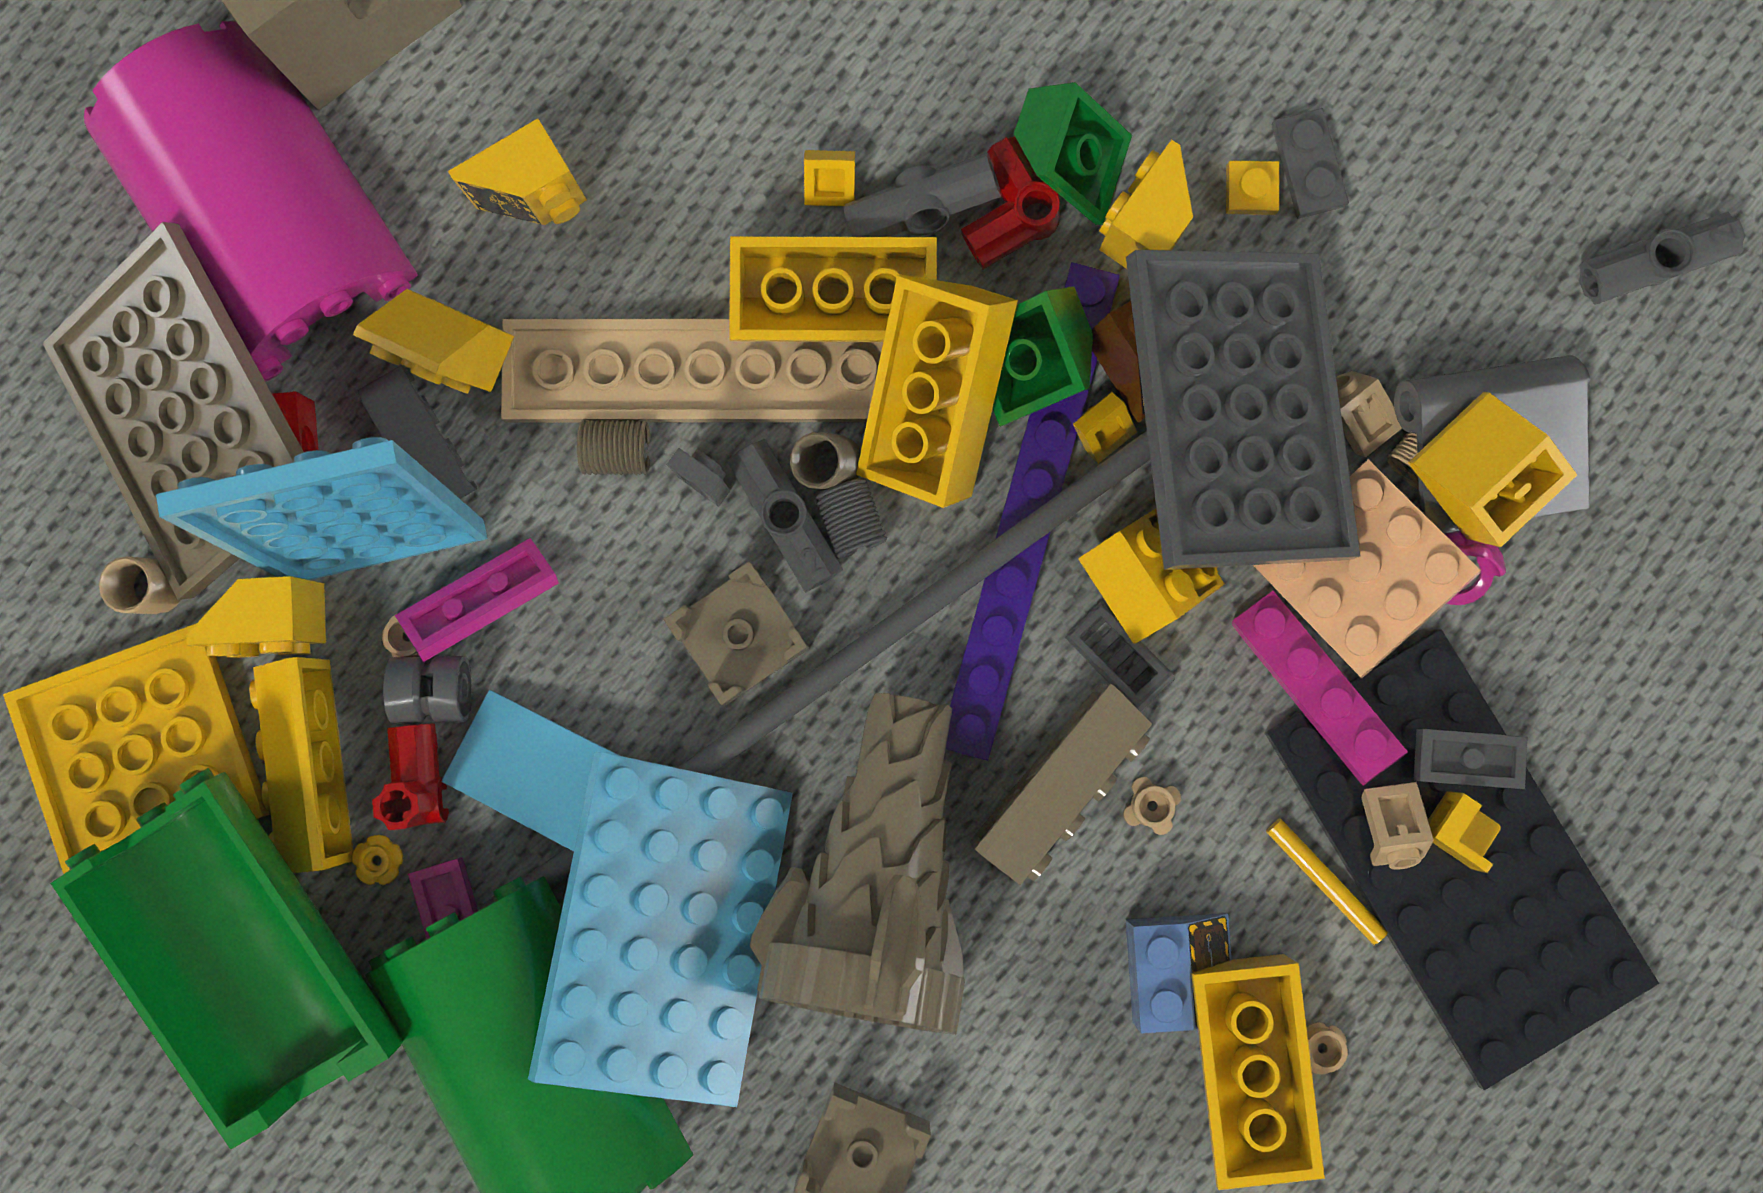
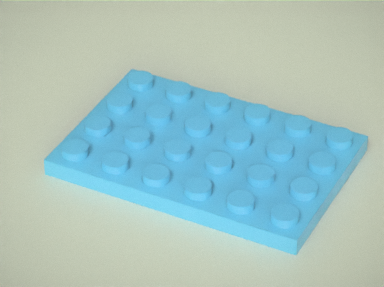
M382 437L358 440L352 444V449L333 454L327 451L304 452L294 457V463L272 467L267 464L247 465L237 469L236 476L214 480L206 477L186 479L177 484L178 489L156 494L160 518L276 577L293 576L312 580L488 539L484 520L393 440L388 441V439Z
M594 752L528 1080L534 1083L737 1107L762 966L750 947L751 937L761 915L776 890L793 793L605 752Z

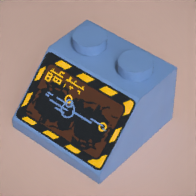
M1228 913L1125 919L1133 1024L1140 1033L1198 1029L1191 973L1232 960Z

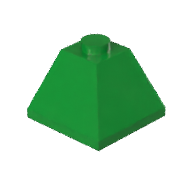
M1076 82L1029 88L1014 131L1017 141L1036 175L1095 225H1103L1132 134Z

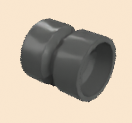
M420 656L390 657L384 672L383 699L388 720L391 723H420L425 720L427 715H430L435 722L467 721L471 711V667L466 656H436L430 664H427L426 661H422Z

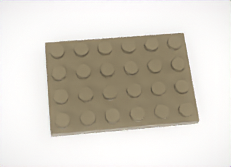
M162 222L43 342V345L178 600L196 597L240 558L160 518L156 494L178 489L177 484L186 479L206 477L219 480L236 476L237 469L247 465L267 464L276 467L294 463V457L304 452L180 225Z

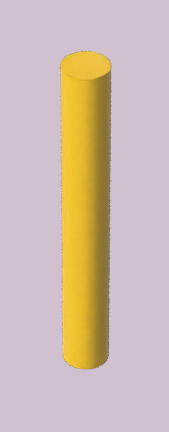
M1281 818L1277 819L1266 830V833L1373 945L1384 939L1388 932L1375 916Z

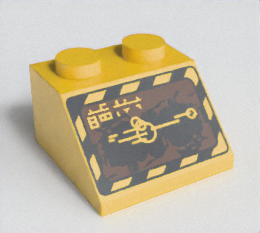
M538 118L448 171L453 181L476 209L541 225H546L551 221L555 224L569 221L579 213V205L587 201Z

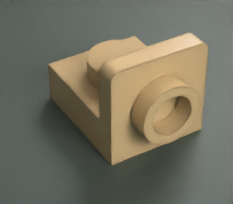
M1351 371L1336 377L1343 432L1353 451L1358 455L1367 457L1401 430L1402 427L1397 420L1394 406L1379 379Z
M1417 782L1365 789L1361 798L1374 842V848L1370 854L1372 865L1389 864L1391 869H1405L1419 864L1421 859L1427 854L1434 839Z

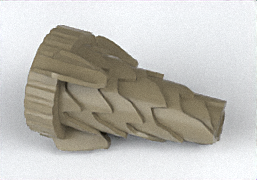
M890 693L874 694L865 720L855 777L847 776L842 802L838 804L834 811L824 853H820L817 856L811 879L803 869L790 868L786 879L775 891L752 934L750 947L762 965L757 990L760 992V999L875 1023L943 1034H957L965 979L963 955L949 900L946 899L949 882L948 861L944 860L947 821L943 811L952 763L949 760H944L952 715V708L949 705L933 704L925 700L892 695Z

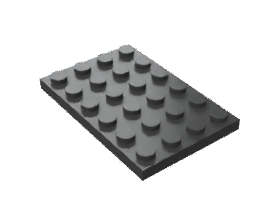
M1135 250L1126 257L1164 570L1341 561L1360 557L1319 253Z

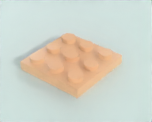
M1369 459L1350 476L1360 557L1341 561L1253 565L1361 678L1368 674L1481 573V570Z

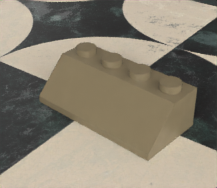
M1111 683L1099 684L970 840L973 848L1019 885L1027 877L1035 881L1051 862L1052 857L1047 852L1059 837L1064 841L1069 840L1082 825L1085 817L1080 812L1092 797L1099 802L1114 786L1118 778L1112 773L1122 760L1126 758L1132 762L1146 747L1150 738L1145 732L1152 723Z

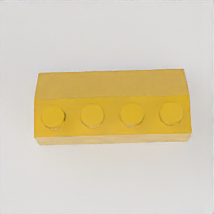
M730 236L729 340L883 342L897 276L905 275L937 280V237Z
M905 275L897 276L856 475L941 508L972 497L1018 300L972 285Z
M293 657L253 667L254 679L250 682L249 693L251 703L259 713L261 730H258L256 734V749L259 758L265 762L267 781L262 786V800L265 809L271 812L273 832L270 833L269 838L293 873L320 871L352 862L354 850L330 660Z
M1285 954L1233 959L1191 973L1217 1189L1224 1190L1325 1179L1299 963Z

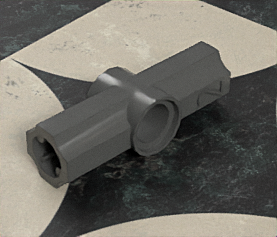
M986 152L940 170L930 166L911 167L897 177L895 186L846 203L843 210L852 237H890L907 230L912 234L927 235L942 229L948 223L949 215L1001 197V190L992 162Z
M1725 212L1676 230H1664L1645 241L1584 261L1579 265V283L1584 296L1591 299L1593 304L1596 305L1648 286L1660 285L1676 276L1737 256L1744 252L1743 241L1746 235L1740 220L1732 217L1729 212ZM1655 250L1663 253L1667 261V267L1658 262Z
M765 439L749 444L727 460V463L760 516L763 525L769 531L805 593L822 585L843 571V568L808 512L804 501L799 497ZM790 503L799 509L797 522L792 527L786 529L774 526L771 521L773 510L780 504Z

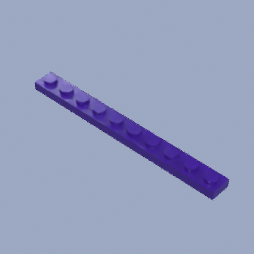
M1071 262L1064 288L1075 287L1092 330L1110 313L1120 275ZM1093 352L1091 361L1090 384L1097 362V358ZM1089 389L1029 415L996 538L1061 493L1077 436L1073 423L1082 416ZM1050 532L984 579L950 703L952 715L946 744L947 750L986 761L989 760Z

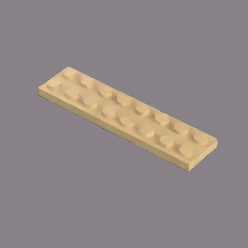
M503 319L502 331L515 337L502 365L501 419L506 423H580L583 419L585 421L588 419L590 421H596L597 419L599 421L602 419L604 421L607 419L611 421L613 419L615 422L617 420L620 422L622 420L625 422L627 420L630 422L632 420L635 422L637 420L641 422L643 420L646 422H867L883 342L730 341L729 319Z

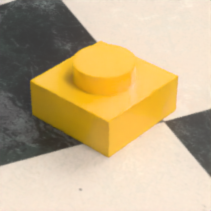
M805 150L804 205L845 206L846 203L855 201V151Z
M1229 161L1226 165V214L1276 215L1279 211V161Z
M1113 392L1098 404L1090 407L1083 416L1073 423L1084 449L1098 464L1137 433L1125 403Z

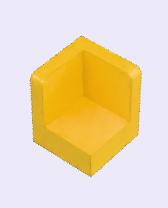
M1446 791L1428 819L1434 839L1433 844L1470 869L1488 873L1493 864L1483 856L1499 833L1500 825L1479 810L1482 805L1466 794Z

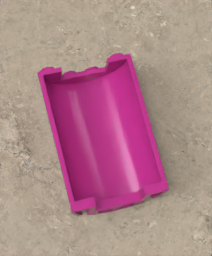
M222 21L219 25L221 30L206 32L198 23L159 36L135 49L115 64L92 90L98 100L94 107L85 108L84 123L87 131L151 231L153 232L162 222L180 225L266 382L279 375L283 370L281 363L292 357L289 350L283 345L292 344L303 338L309 331L308 326L324 316L332 317L344 312L352 305V298L362 292L366 293L376 302L381 299L391 301L404 290L410 289L411 284L409 281L417 277L418 274L297 87L257 47L237 22Z

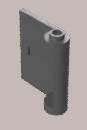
M1567 355L1406 380L1398 384L1394 395L1395 414L1400 426L1405 431L1417 434V453L1483 392H1489L1546 433L1577 474L1533 518L1589 508L1588 389L1590 386V375L1587 368L1577 357ZM1418 477L1420 511L1443 533L1460 531Z

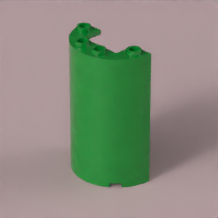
M207 768L179 785L180 790L173 794L176 799L169 805H166L165 802L161 803L138 817L136 821L141 828L123 840L102 851L99 850L96 844H93L66 860L65 863L70 870L50 884L231 1150L269 1128L298 1101L344 1075L349 1082L389 1059L404 1040L227 773L223 772L214 776L210 768Z
M520 876L493 891L497 901L461 921L456 912L428 926L426 930L430 938L417 945L414 937L411 936L368 961L372 971L365 974L379 1003L404 1040L402 1046L480 1193H641L647 1185L650 1190L656 1188L694 1155L664 1098L534 1083L528 1080L562 908L544 876L527 885Z

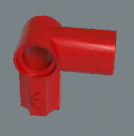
M1015 136L1005 137L993 144L987 151L999 183L1000 194L1005 204L961 229V234L969 250L982 270L1033 240H1042L1050 237L1059 225L1060 199L1058 193L1036 175ZM1041 203L1050 209V213L1040 220H1033L1027 217L1024 211L1029 205Z
M435 723L387 728L391 782L384 784L383 791L379 796L372 799L374 818L381 820L388 830L445 823L448 820L449 808H443L442 790H446L447 785L441 782L443 777L439 775L438 742Z

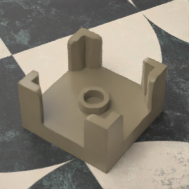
M750 561L729 574L730 580L690 607L683 605L663 619L675 638L683 642L709 681L707 685L720 705H728L810 649Z
M834 1082L797 1175L793 1193H903L916 1159H922L931 1137L930 1121Z

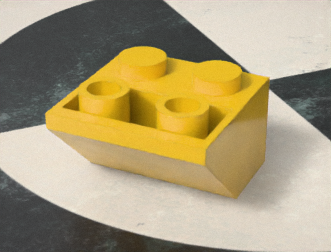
M1172 139L1161 154L1154 149L1149 153L1136 172V178L1128 189V192L1132 195L1130 196L1125 191H1122L1105 217L1107 219L1099 230L1100 233L1105 235L1099 250L1126 269V257L1135 250L1172 251L1193 218L1181 147Z
M409 289L404 290L360 322L353 333L354 336L373 344L369 352L370 354L398 366L402 364L410 368V372L418 377L438 385L442 383L466 394L469 393L471 386L489 392L492 391L515 337Z
M1483 392L1408 462L1466 539L1497 547H1502L1577 476L1571 465L1546 433L1489 392Z
M1157 508L1078 558L1133 644L1177 620L1225 585L1218 574L1217 567L1164 570Z
M293 576L237 579L186 634V645L207 647V656H227V658L259 657L260 654L276 653L278 655L310 654V644H326L324 583Z

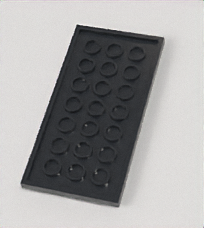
M1442 629L1435 630L1378 664L1363 678L1358 676L1350 681L1353 687L1408 751L1403 757L1364 786L1302 711L1265 732L1266 737L1375 917L1388 932L1389 940L1478 1087L1485 1091L1659 984L1527 767L1525 789L1414 781L1416 729L1506 735ZM1417 782L1427 819H1429L1446 791L1466 794L1482 805L1479 810L1480 812L1497 822L1501 827L1483 856L1493 866L1488 873L1470 869L1433 843L1425 857L1421 859V862L1413 867L1391 869L1389 864L1373 866L1370 854L1374 848V842L1361 798L1364 790Z

